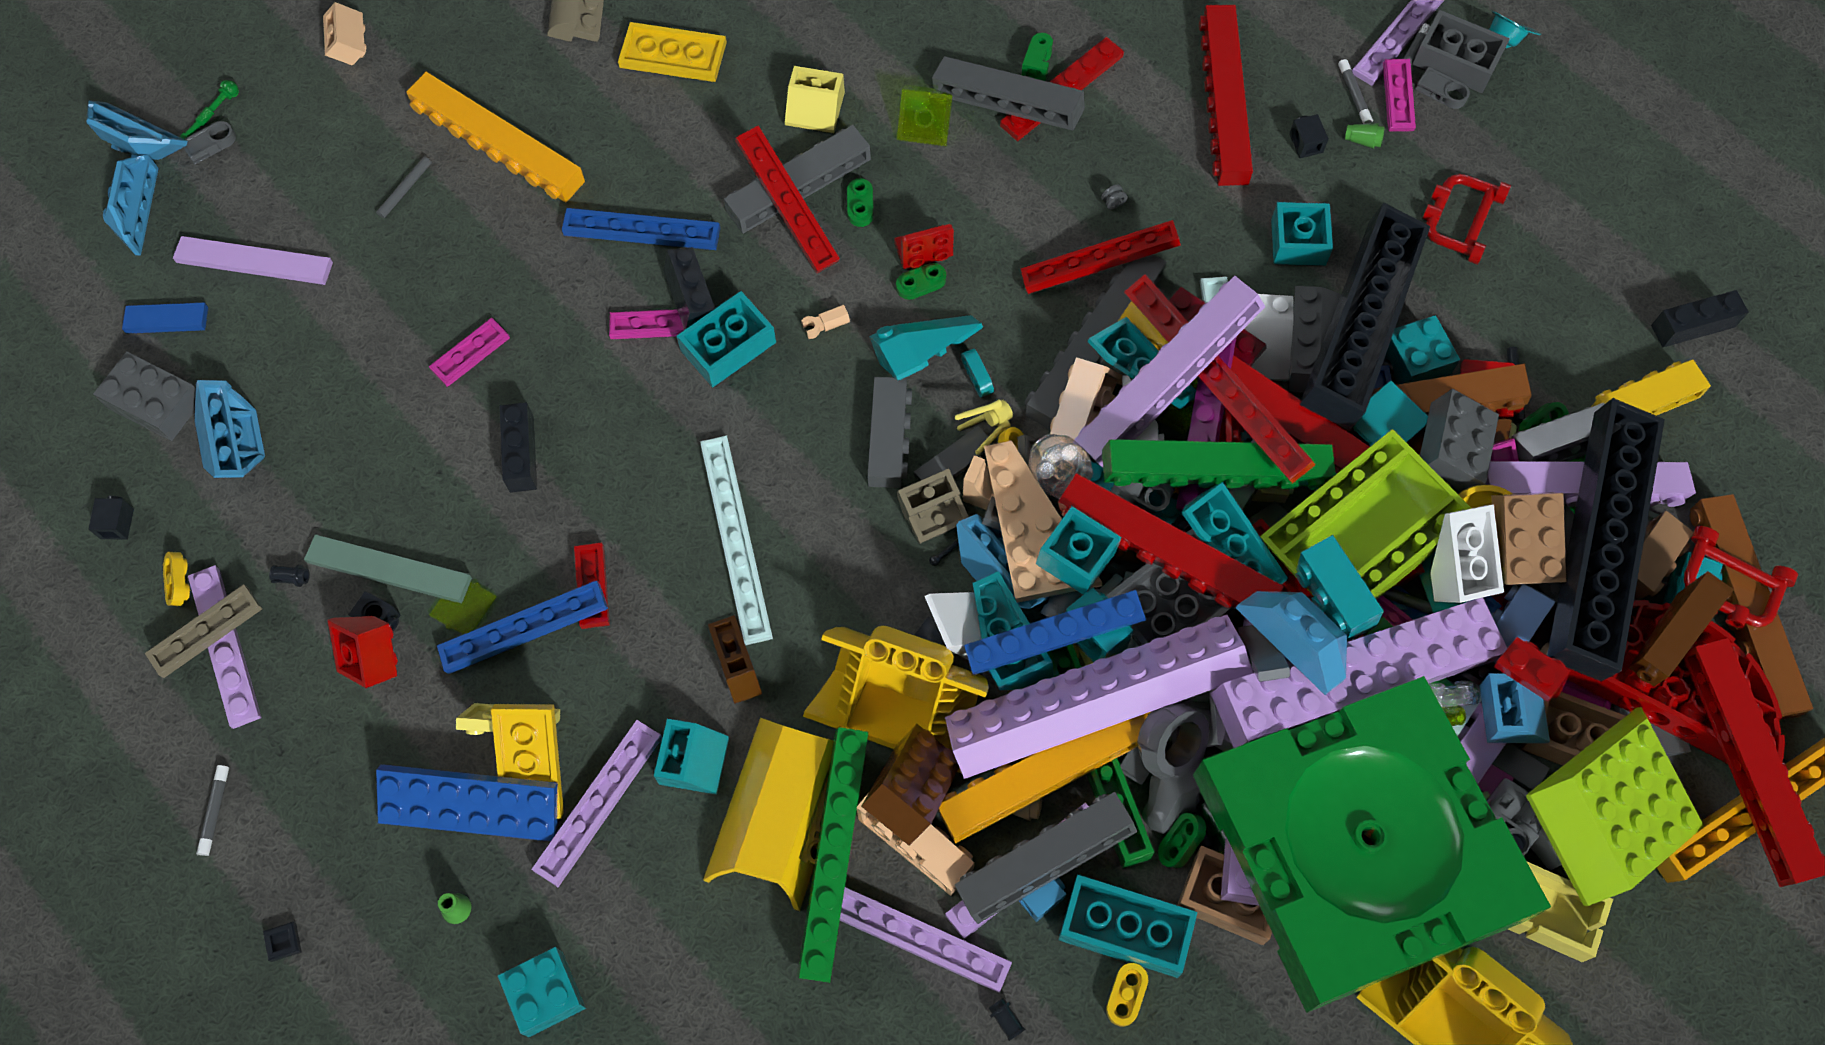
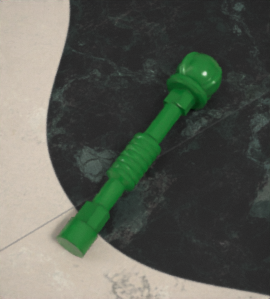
M230 80L222 81L218 89L220 95L209 107H205L195 119L196 122L186 133H182L179 137L185 139L193 135L200 126H204L214 115V111L225 99L231 100L232 97H236L239 93L237 84Z

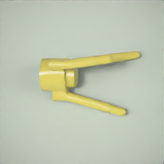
M997 400L991 404L955 415V419L959 420L985 412L957 426L958 431L983 420H986L990 426H998L975 451L976 455H979L984 450V446L990 445L1003 430L1011 426L1009 420L1013 418V412L1006 401Z

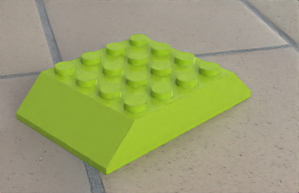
M1392 429L1260 537L1266 546L1296 577L1298 572L1296 569L1301 552L1333 535L1377 600L1436 551L1446 513L1466 510L1471 507Z
M1641 707L1634 709L1526 795L1583 906H1590L1631 890L1704 827Z

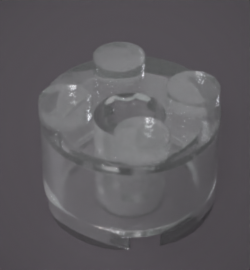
M1048 434L1040 438L1031 448L1028 467L1038 485L1051 496L1060 499L1076 473L1088 480L1093 476L1089 455L1070 436Z

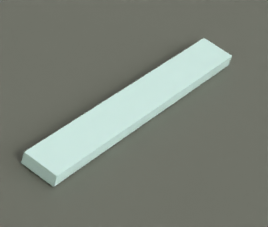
M727 436L700 441L744 643L749 645L773 639Z

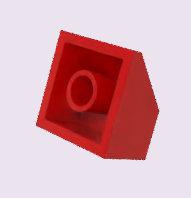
M375 616L328 619L338 673L365 688L397 677L396 665L398 659L393 651L391 640L393 639V631L389 623Z

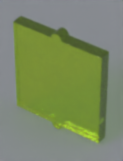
M470 582L462 604L441 598L429 616L445 624L448 630L454 629L464 635L474 631L496 599V595L481 588L478 582Z

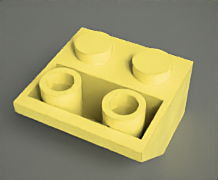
M794 66L788 86L785 125L834 133L845 93L843 74Z

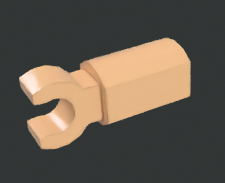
M841 305L820 313L818 317L807 316L801 322L803 328L807 326L814 327L807 331L808 339H813L821 331L824 330L826 332L849 323L850 319L845 306Z

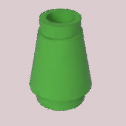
M1379 123L1348 125L1345 140H1350L1373 149L1374 147H1381L1385 127L1379 126Z
M446 893L438 900V907L442 917L448 923L459 924L470 915L471 902L463 894Z

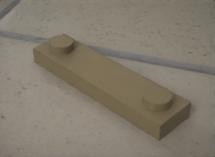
M242 585L147 651L145 655L158 675L165 678L263 608L246 585Z

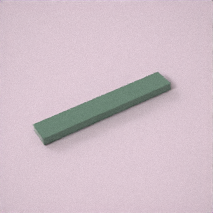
M319 535L314 536L304 558L309 564L461 604L472 580L469 574Z

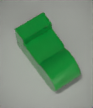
M1037 33L1033 36L1022 64V76L1042 81L1047 80L1049 63L1046 61L1051 58L1053 39L1049 34Z

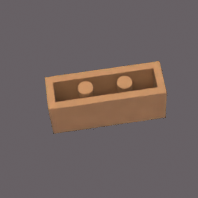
M1664 511L1652 519L1646 527L1634 597L1636 600H1641L1648 595L1651 597L1655 596L1664 586V583L1661 582L1662 579L1667 577L1676 568L1677 563H1675L1677 557L1682 556L1690 547L1688 541L1693 535V531L1668 511Z

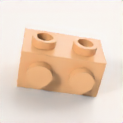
M335 2L323 16L325 56L354 65L366 52L363 13Z

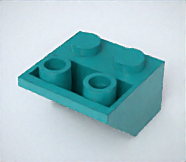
M667 719L654 773L656 781L659 785L717 794L729 736L696 723Z

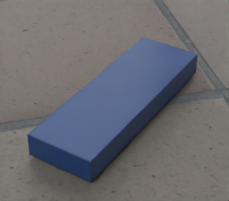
M205 303L126 306L122 329L126 334L205 330L208 306Z

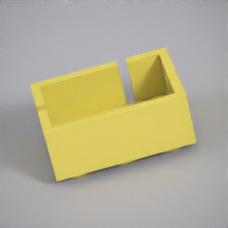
M1527 862L1548 899L1551 908L1508 930L1517 934L1527 931L1526 938L1580 962L1596 957L1603 930L1599 928L1606 925L1613 899L1608 898L1590 906H1583L1570 880Z

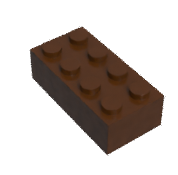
M916 724L894 748L861 807L910 846L931 825L959 769L953 750L946 748L934 738L930 731Z

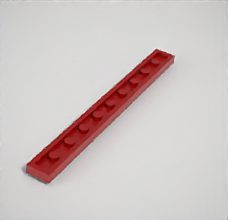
M1146 274L1124 291L1127 297L1168 343L1178 334L1184 324L1189 323ZM1219 356L1198 375L1200 380L1292 484L1315 466L1313 460Z

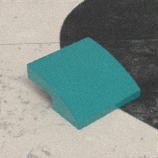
M1390 380L1370 398L1365 414L1353 426V429L1370 446L1392 429L1407 443L1426 426L1428 416Z

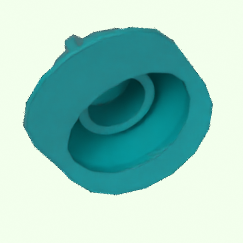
M1492 11L1495 17L1489 30L1510 38L1506 48L1517 46L1529 33L1541 35L1540 32L1530 27L1511 21L1503 15Z

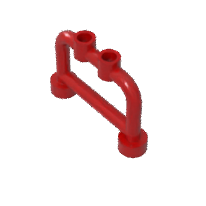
M1464 174L1448 177L1442 186L1437 184L1431 197L1432 200H1435L1434 206L1428 204L1422 218L1427 220V225L1431 226L1427 237L1437 245L1470 256L1468 261L1478 265L1486 245L1476 240L1492 202L1503 205L1511 185L1501 181L1500 186ZM1457 184L1485 193L1464 242L1441 235L1436 231L1437 223L1450 193Z
M1697 526L1691 537L1695 547L1684 573L1685 587L1696 580L1706 555L1772 589L1765 610L1760 616L1750 613V610L1745 606L1725 601L1719 610L1728 614L1726 623L1737 628H1743L1745 624L1753 627H1765L1772 623L1777 615L1786 588L1795 585L1798 573L1786 566H1775L1770 575L1716 548L1715 545L1719 538V533L1709 527Z

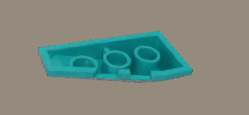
M969 315L884 326L878 329L877 333L869 337L879 364L899 381L924 369L929 365L928 359L936 354L939 357L947 353V346L963 342L982 329L983 326L980 321Z
M999 571L973 583L982 639L1030 624ZM1047 652L989 670L999 690L1023 689L1037 684L1043 679L1054 678L1053 663Z

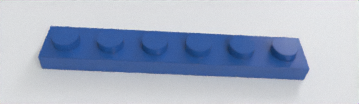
M567 208L562 232L564 236L716 250L720 224L718 222Z
M596 580L437 645L444 671L447 674L453 673L607 610L608 606L600 583Z
M1134 590L965 644L964 646L972 673L976 675L1145 621L1146 618L1137 591Z

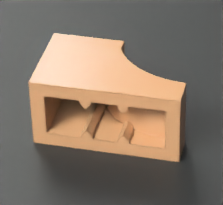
M974 456L964 477L963 501L987 510L991 497H994L989 468L985 463V459Z

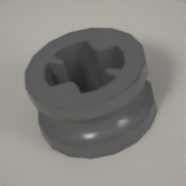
M1119 184L1109 187L1101 195L1102 200L1106 202V206L1110 210L1124 204L1128 197Z

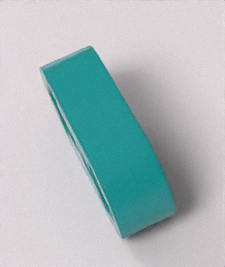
M973 348L961 353L962 363L979 397L982 398L994 393L991 378L977 351Z

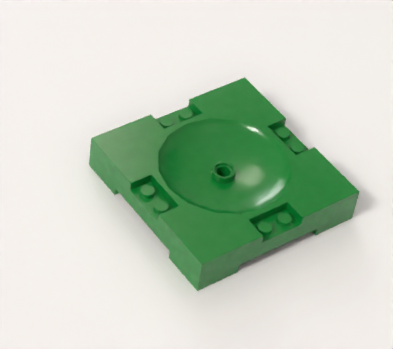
M1425 676L1346 705L1336 713L1291 730H1288V728L1204 759L1193 774L1219 831H1224L1280 949L1277 950V953L1306 1013L1468 944L1478 942L1521 924L1551 908L1548 899L1502 817L1496 819L1466 764L1470 758ZM1361 834L1368 836L1372 845L1365 843Z

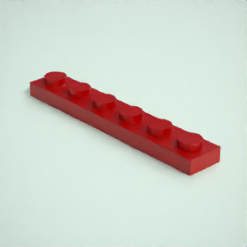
M1105 37L1050 82L1082 90L1123 57L1124 51L1108 37ZM1009 114L1000 121V127L1016 141H1019L1041 122Z
M759 125L737 136L736 143L816 274L839 262V256Z
M1171 220L1021 268L1026 291L1030 294L1178 247L1181 244L1174 222Z

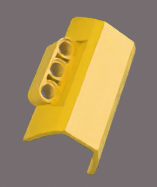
M878 626L874 629L871 636L846 627H835L825 631L822 636L823 641L841 647L835 670L806 708L803 717L836 729L841 727L868 732L867 740L892 749L918 724L923 729L930 731L934 738L946 748L952 750L945 717L952 715L958 710L974 707L978 695L986 697L989 687L985 676L980 674L974 675L972 671L952 665L953 654L943 645L888 626Z
M760 718L703 879L705 882L710 883L711 880L718 876L738 872L778 883L789 896L794 910L800 911L815 864L812 853L817 849L834 740Z
M1467 947L1464 950L1461 948L1370 985L1361 990L1356 997L1414 1045H1573L1569 1034L1543 1014L1545 1003L1542 997L1487 953L1476 947Z

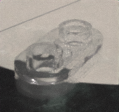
M1457 681L1453 686L1429 683L1441 707L1475 705L1480 702V689L1474 687L1472 682Z

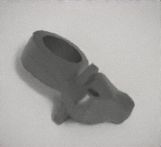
M1180 701L1152 711L1142 724L1137 740L1138 751L1143 764L1153 774L1150 779L1149 799L1143 808L1142 819L1151 830L1160 833L1167 832L1180 815L1194 813L1200 801L1204 800L1193 774L1205 755L1210 727L1203 714ZM1181 725L1179 736L1175 743L1165 751L1171 733Z

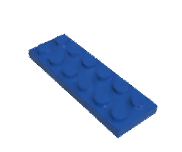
M382 764L376 770L378 823L543 841H552L557 834V782Z

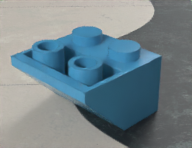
M1489 674L1479 686L1487 743H1549L1544 700L1506 674Z

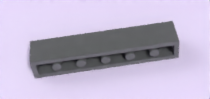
M945 56L932 77L935 96L1072 131L1075 129L1085 109L1084 91Z
M851 125L846 129L839 130L829 139L818 142L810 150L797 154L792 160L783 164L804 199L870 161V145L855 126ZM758 178L752 180L750 184L740 190L731 192L724 198L726 212L742 234L779 213Z
M1115 792L1110 795L1103 794L1097 797L1093 804L1086 809H1078L1071 812L1066 817V820L1060 824L1045 827L1041 830L1040 835L1034 839L1019 842L1014 846L1013 851L1008 854L993 857L984 868L977 872L970 871L964 874L960 881L954 885L971 917L979 924L1133 835L1137 830Z

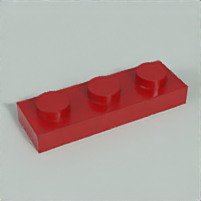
M603 543L574 546L577 588L597 580L601 585L608 606ZM609 607L605 611L580 620L579 626L581 629L610 625Z

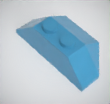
M88 102L87 124L102 140L111 143V148L117 151L129 152L132 154L131 157L148 154L151 159L159 160L187 146V140L109 103Z
M148 154L117 161L112 184L108 189L107 207L103 211L105 223L135 255H141L159 169Z
M197 380L195 426L203 468L214 478L244 477L265 457L256 409L240 394L231 389L232 386L227 381Z
M978 514L959 521L956 527L963 566L976 581L999 571L1015 598L1002 532L982 524L983 518ZM1048 597L1018 602L1020 608L1030 609L1046 601Z
M1257 591L1237 605L1236 609L1324 695L1328 694L1346 679L1347 635L1302 592Z

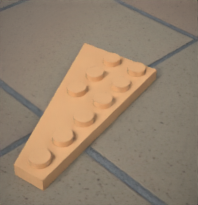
M1012 441L984 446L1015 600L1018 603L1077 591L1036 565L1041 547L1062 520ZM1099 577L1091 588L1102 586V581Z

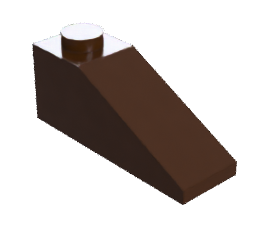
M735 615L708 624L734 704L761 695L762 692Z

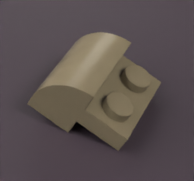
M552 0L547 36L565 41H572L574 36L598 42L604 0Z
M949 468L897 491L902 512L906 521L908 520L918 544L957 528L956 525L959 521L969 517L960 499L959 489Z

